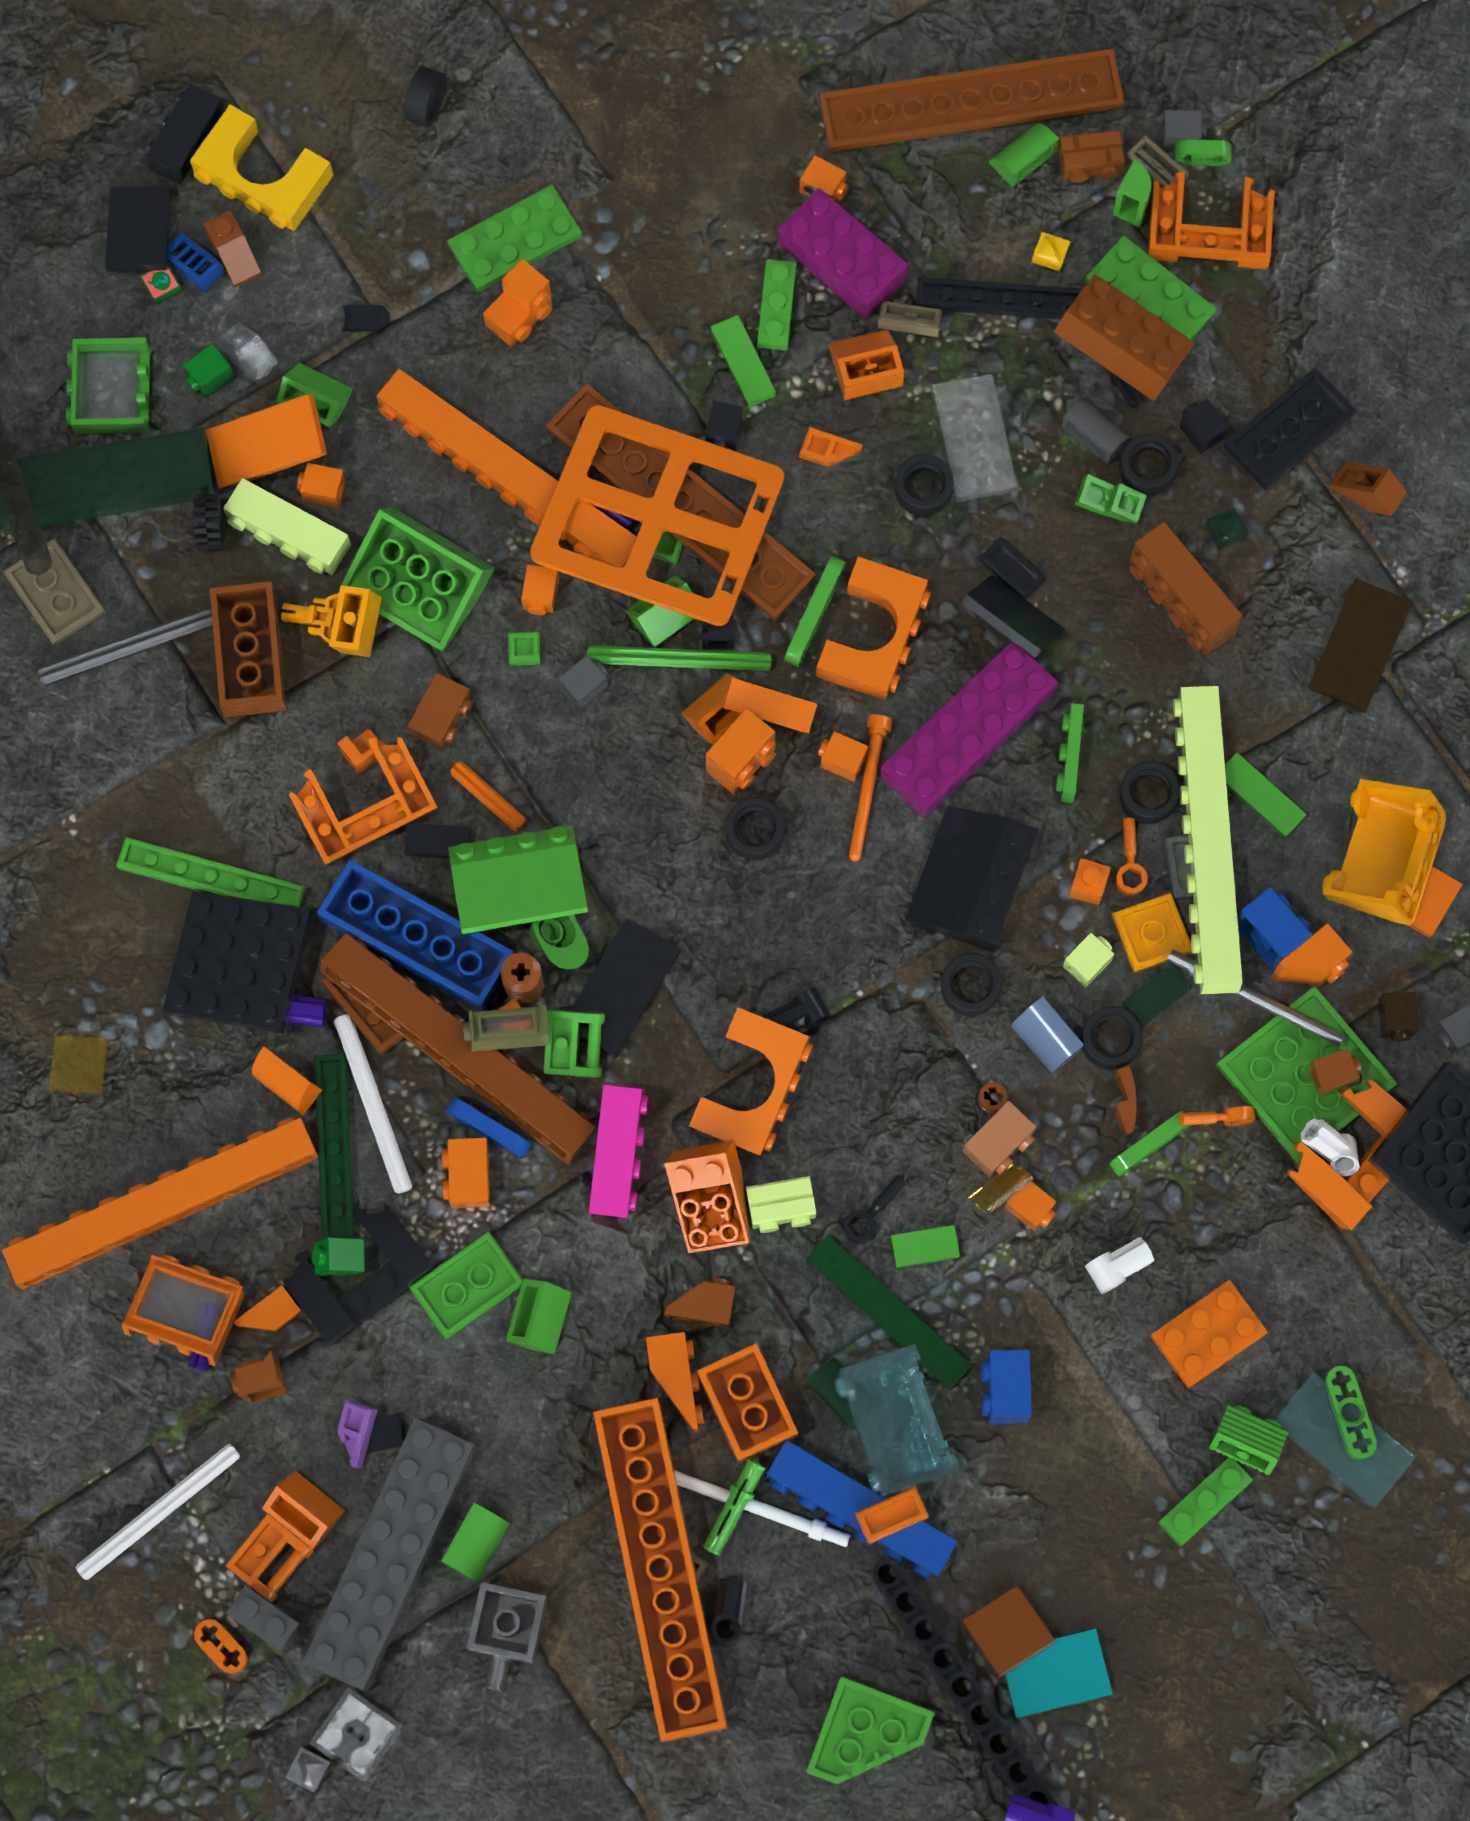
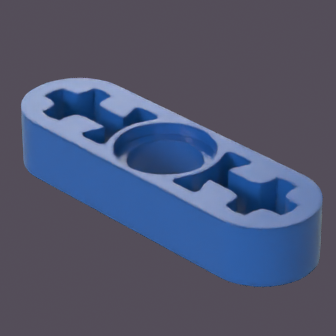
M453 1097L444 1110L453 1119L520 1159L524 1158L531 1147L527 1140L458 1098Z

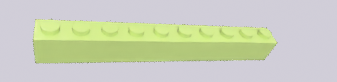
M1218 686L1181 687L1178 698L1173 699L1174 717H1179L1180 727L1175 729L1176 746H1181L1182 756L1178 757L1177 765L1178 775H1184V786H1180L1181 805L1186 804L1187 815L1182 816L1183 834H1188L1189 845L1184 847L1185 863L1191 864V874H1187V892L1193 893L1194 904L1189 905L1190 923H1195L1196 934L1191 936L1192 953L1198 954V964L1194 965V983L1200 984L1201 994L1239 993L1243 982Z

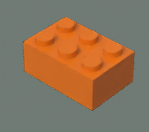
M757 1343L697 1370V1376L738 1465L749 1458L752 1459L784 1444L786 1440L791 1441L798 1437V1431Z

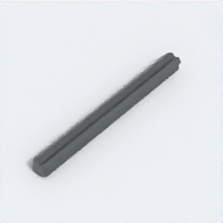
M204 608L41 666L37 669L40 681L46 685L212 626L211 608Z

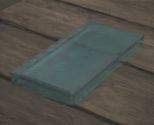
M1314 1372L1274 1419V1421L1281 1425L1282 1429L1289 1431L1287 1437L1373 1508L1380 1503L1416 1458L1371 1419L1370 1422L1377 1441L1375 1452L1364 1460H1356L1350 1457L1346 1452L1324 1380ZM1343 1396L1336 1397L1337 1402H1341L1343 1399H1345ZM1345 1404L1342 1407L1341 1414L1346 1421L1355 1422L1359 1418V1409L1353 1404ZM1361 1423L1355 1428H1346L1348 1434L1355 1431L1357 1441L1353 1443V1448H1358L1362 1453H1365V1448L1369 1445L1368 1440H1362L1358 1432L1360 1429H1365L1364 1424Z

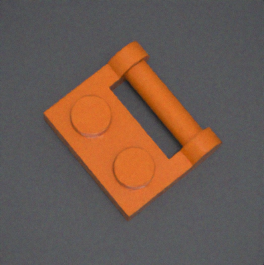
M267 1514L225 1566L272 1604L278 1597L276 1593L304 1558L309 1559L314 1551ZM289 1543L295 1550L267 1585H264L259 1578Z

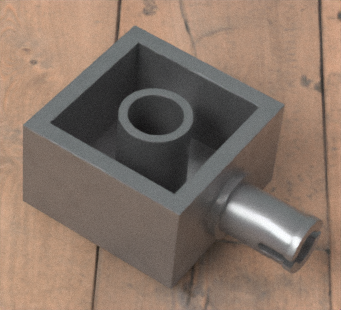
M481 1582L466 1649L472 1652L487 1654V1658H490L483 1688L504 1692L509 1662L513 1663V1660L534 1664L548 1602L547 1596Z

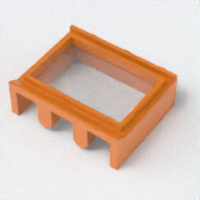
M151 1255V1260L127 1316L122 1322L124 1334L130 1337L133 1331L147 1336L148 1341L153 1344L160 1345L161 1341L177 1346L178 1351L184 1355L190 1356L192 1352L206 1356L209 1364L216 1366L245 1297L243 1286H240L239 1281L228 1276H222L220 1279L209 1275L210 1272L203 1267L192 1265L189 1268L180 1265L179 1260L169 1255H162L161 1257Z

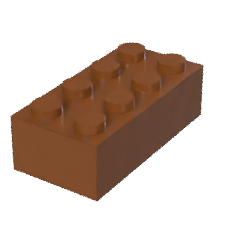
M1096 274L1092 276L1068 308L1054 331L1061 338L1153 401L1159 396L1195 344Z
M1165 522L1135 542L1129 561L1130 572L1136 580L1143 581L1147 585L1149 594L1158 605L1162 603L1169 612L1168 617L1173 625L1177 628L1181 627L1186 632L1188 642L1197 652L1201 651L1207 657L1235 636L1242 619V614Z
M272 581L209 588L219 703L224 717L287 711L277 599Z

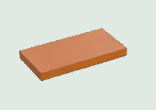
M312 394L300 396L206 430L218 488L223 490L237 486L242 478L251 481L327 455L314 395Z

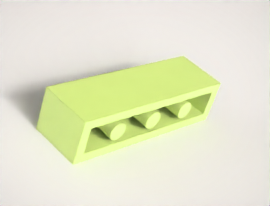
M243 478L223 508L228 519L227 522L239 531H243L244 528L254 533L253 536L265 545L273 543L280 547V551L287 557L294 560L298 557L306 561V565L310 569L320 574L324 571L333 575L351 546L348 534Z

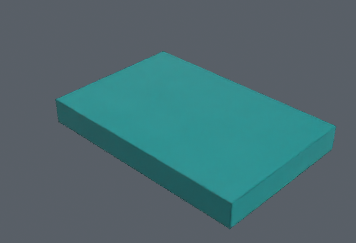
M1096 1629L1056 1638L1054 1644L1005 1674L1015 1719L1113 1695Z

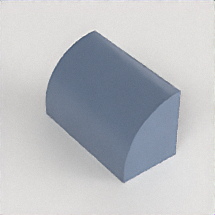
M1043 996L1026 1009L1011 1025L1051 1075L1079 1054L1084 1046Z

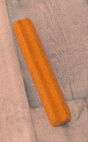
M463 761L457 762L450 770L451 776L510 829L517 832L525 825V817Z

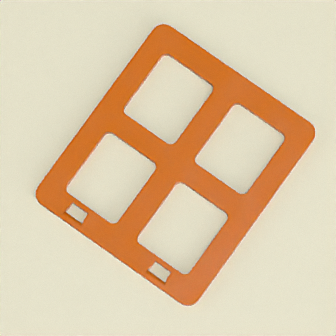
M593 406L585 416L531 546V558L535 563L715 626H723L729 622L783 485L784 472L780 467L604 406ZM605 433H613L669 453V459L653 497L646 498L593 480L587 476ZM697 462L747 479L756 484V489L739 528H733L675 507V501L692 463ZM758 497L768 499L763 513L754 509ZM583 501L641 522L642 526L624 567L618 568L559 546L565 527L577 502ZM669 531L729 553L713 597L705 598L647 577V571L664 532ZM726 577L736 580L731 594L722 590Z

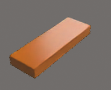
M729 677L720 707L741 714L747 708L761 720L809 734L817 704Z

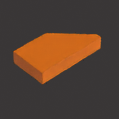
M809 427L799 453V458L830 467L861 453L863 444Z
M281 1285L236 1319L234 1323L237 1327L241 1328L246 1327L277 1332L302 1313V1311Z

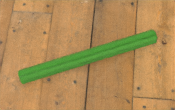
M590 645L587 648V656L593 662L598 660L601 664L769 671L772 661L771 654L764 652Z

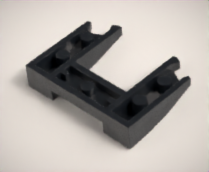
M384 1205V1212L365 1215L364 1209L355 1211L354 1215L389 1262L336 1300L319 1275H315L314 1268L301 1251L294 1259L299 1262V1265L291 1280L286 1278L283 1280V1283L330 1347L410 1289L409 1286L435 1269L388 1205Z

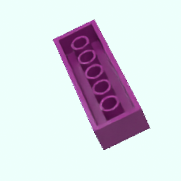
M1012 641L881 766L880 778L925 820L1056 694L1058 682L1025 650Z

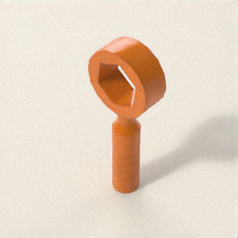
M1134 818L1123 819L1124 855L1127 857V864L1119 869L1115 880L1118 890L1126 896H1136L1142 893L1148 880L1145 869L1139 864H1135L1137 849ZM1128 871L1139 874L1141 884L1135 888L1128 887L1123 884L1122 876Z
M1240 1106L1223 1110L1222 1113L1215 1111L1180 1113L1178 1119L1180 1125L1215 1124L1218 1121H1224V1125L1235 1126L1254 1122L1256 1117L1253 1106Z

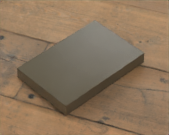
M55 538L3 571L5 577L54 647L106 614L100 602Z

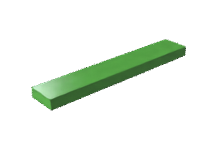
M125 837L116 867L120 870L204 893L300 908L307 890L306 886L129 837Z

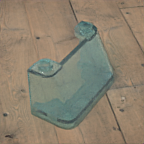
M915 1344L841 1368L839 1371L840 1378L835 1379L840 1397H846L866 1453L872 1471L868 1473L874 1493L879 1491L883 1497L954 1476L959 1470L955 1455L944 1452L948 1448L947 1440H943L923 1383L924 1375L922 1371L916 1373L919 1371L917 1361H920V1356Z

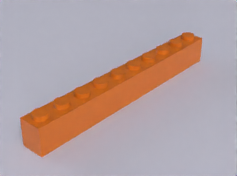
M398 369L376 395L380 413L391 421L396 419L402 423L404 430L414 438L420 436L426 440L428 447L436 454L442 455L444 453L450 457L452 464L460 471L466 472L468 470L476 476V481L484 488L490 490L492 487L500 493V497L505 503L512 507L515 505L519 506L525 511L524 514L529 520L535 524L542 522L558 481L408 374ZM579 501L573 508L560 541L563 542L565 539L571 543L574 551L578 554L622 568L627 563L637 537L593 505Z
M294 1117L284 1119L277 1123V1128L267 1133L261 1130L249 1135L247 1142L237 1146L235 1143L223 1146L217 1150L218 1154L208 1159L206 1157H199L190 1161L186 1169L176 1172V1170L167 1171L159 1175L158 1181L146 1185V1183H141L131 1187L128 1190L129 1194L118 1199L116 1196L108 1197L98 1203L99 1207L87 1212L86 1209L76 1211L68 1216L69 1220L59 1225L57 1223H50L41 1227L38 1230L39 1234L30 1238L21 1236L11 1240L8 1243L9 1247L2 1249V1252L16 1286L21 1290L26 1289L318 1159V1154L301 1118L296 1120Z

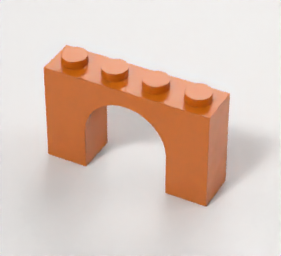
M858 556L848 582L847 594L885 608L895 621L896 633L887 645L873 651H860L826 640L816 667V677L886 701L889 692L895 693L901 675L896 673L899 665H905L911 650L907 646L910 636L916 637L921 623V620L917 619L920 608L926 610L930 600L931 592L927 591L928 580Z
M737 1007L725 1037L754 1048L768 1058L775 1074L773 1091L765 1103L749 1111L735 1110L706 1097H701L689 1127L723 1141L734 1140L735 1146L763 1156L764 1151L770 1152L774 1145L777 1134L772 1131L776 1121L782 1122L789 1107V1104L784 1103L789 1091L795 1092L801 1078V1074L796 1072L801 1061L805 1063L808 1061L813 1045L809 1043L810 1036Z

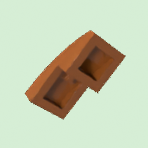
M1130 1066L1118 1069L1115 1074L1123 1101L1116 1103L1113 1111L1123 1139L1130 1138L1132 1135L1137 1113L1136 1089Z

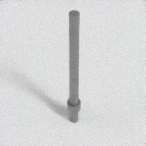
M1172 950L1167 961L1189 971V975L1194 977V965L1198 964V958L1193 960ZM1243 984L1239 993H1233L1339 1047L1345 1035Z

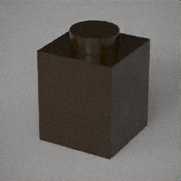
M1415 992L1383 993L1378 1000L1381 1038L1390 1037L1393 1042L1410 1040V1036H1414L1418 1031Z

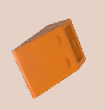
M734 1140L674 1150L664 1165L688 1254L750 1243L743 1175Z

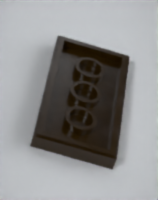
M1355 578L1308 689L1366 713L1413 602Z

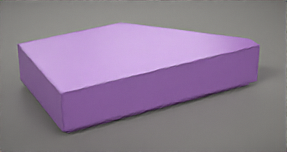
M345 1400L337 1433L349 1452L351 1466L362 1468L378 1409L353 1400Z

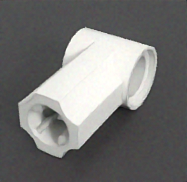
M1313 1118L1306 1123L1304 1130L1301 1132V1140L1326 1159L1330 1163V1167L1340 1176H1350L1358 1171L1357 1143L1353 1136L1344 1133L1340 1134L1322 1119L1317 1120Z
M1139 1237L1111 1254L1107 1252L1086 1264L1085 1268L1100 1293L1104 1294L1126 1281V1277L1153 1263L1154 1258L1146 1242Z

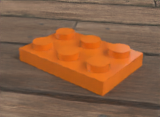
M1229 1279L1152 1333L1150 1337L1187 1389H1190L1265 1336L1268 1331Z

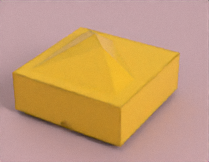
M1041 232L1031 262L1060 272L1070 246V241Z

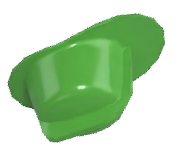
M575 915L531 922L529 931L531 940L539 950L544 952L550 962L567 970L577 969L585 963L588 958L589 947Z

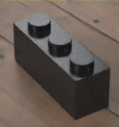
M191 83L185 92H180L175 101L173 112L170 116H166L163 119L159 135L155 141H150L146 148L145 157L149 169L181 185L192 167L191 158L225 112L222 99Z

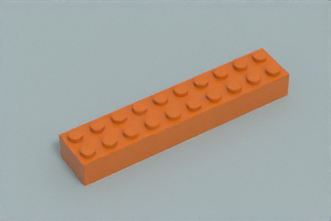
M658 1398L595 1411L593 1414L660 1741L668 1742L727 1729L726 1714L660 1401Z

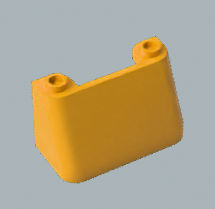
M1360 779L1358 787L1353 790L1350 799L1351 807L1354 808L1358 816L1357 823L1342 869L1332 870L1329 875L1325 876L1322 885L1323 894L1329 901L1398 924L1410 926L1416 918L1446 821L1445 810L1431 790Z

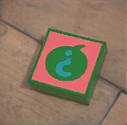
M168 264L167 270L148 271L140 276L155 305L182 291Z

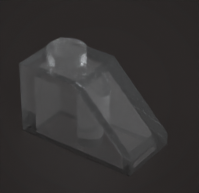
M238 321L213 339L236 367L253 381L266 377L271 372L272 367L278 363L259 334Z

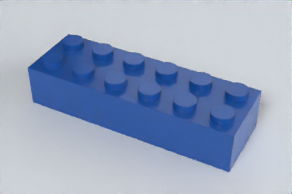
M352 860L348 861L317 911V915L323 924L343 935L346 933L352 938L357 937L368 946L369 950L479 1012L487 1009L501 986L502 977L500 971L502 964L507 957L514 953V951L480 932L462 934L459 920Z

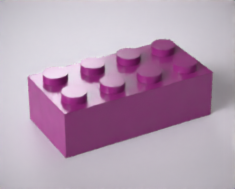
M820 188L778 228V245L865 320L882 305V301H886L907 280L908 263Z

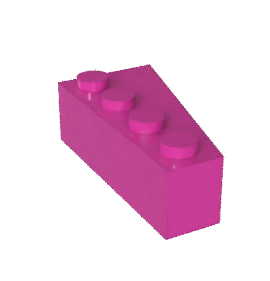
M609 1082L603 1085L589 1214L628 1218L629 1212L636 1210L638 1192L632 1191L633 1180L639 1179L641 1160L636 1159L638 1147H643L645 1128L640 1127L642 1115L647 1114L649 1096L644 1095V1086Z

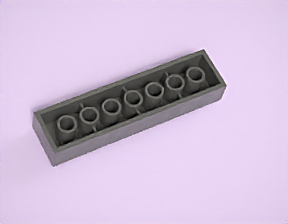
M414 1418L304 1658L303 1664L365 1692L368 1691L477 1450L475 1444Z

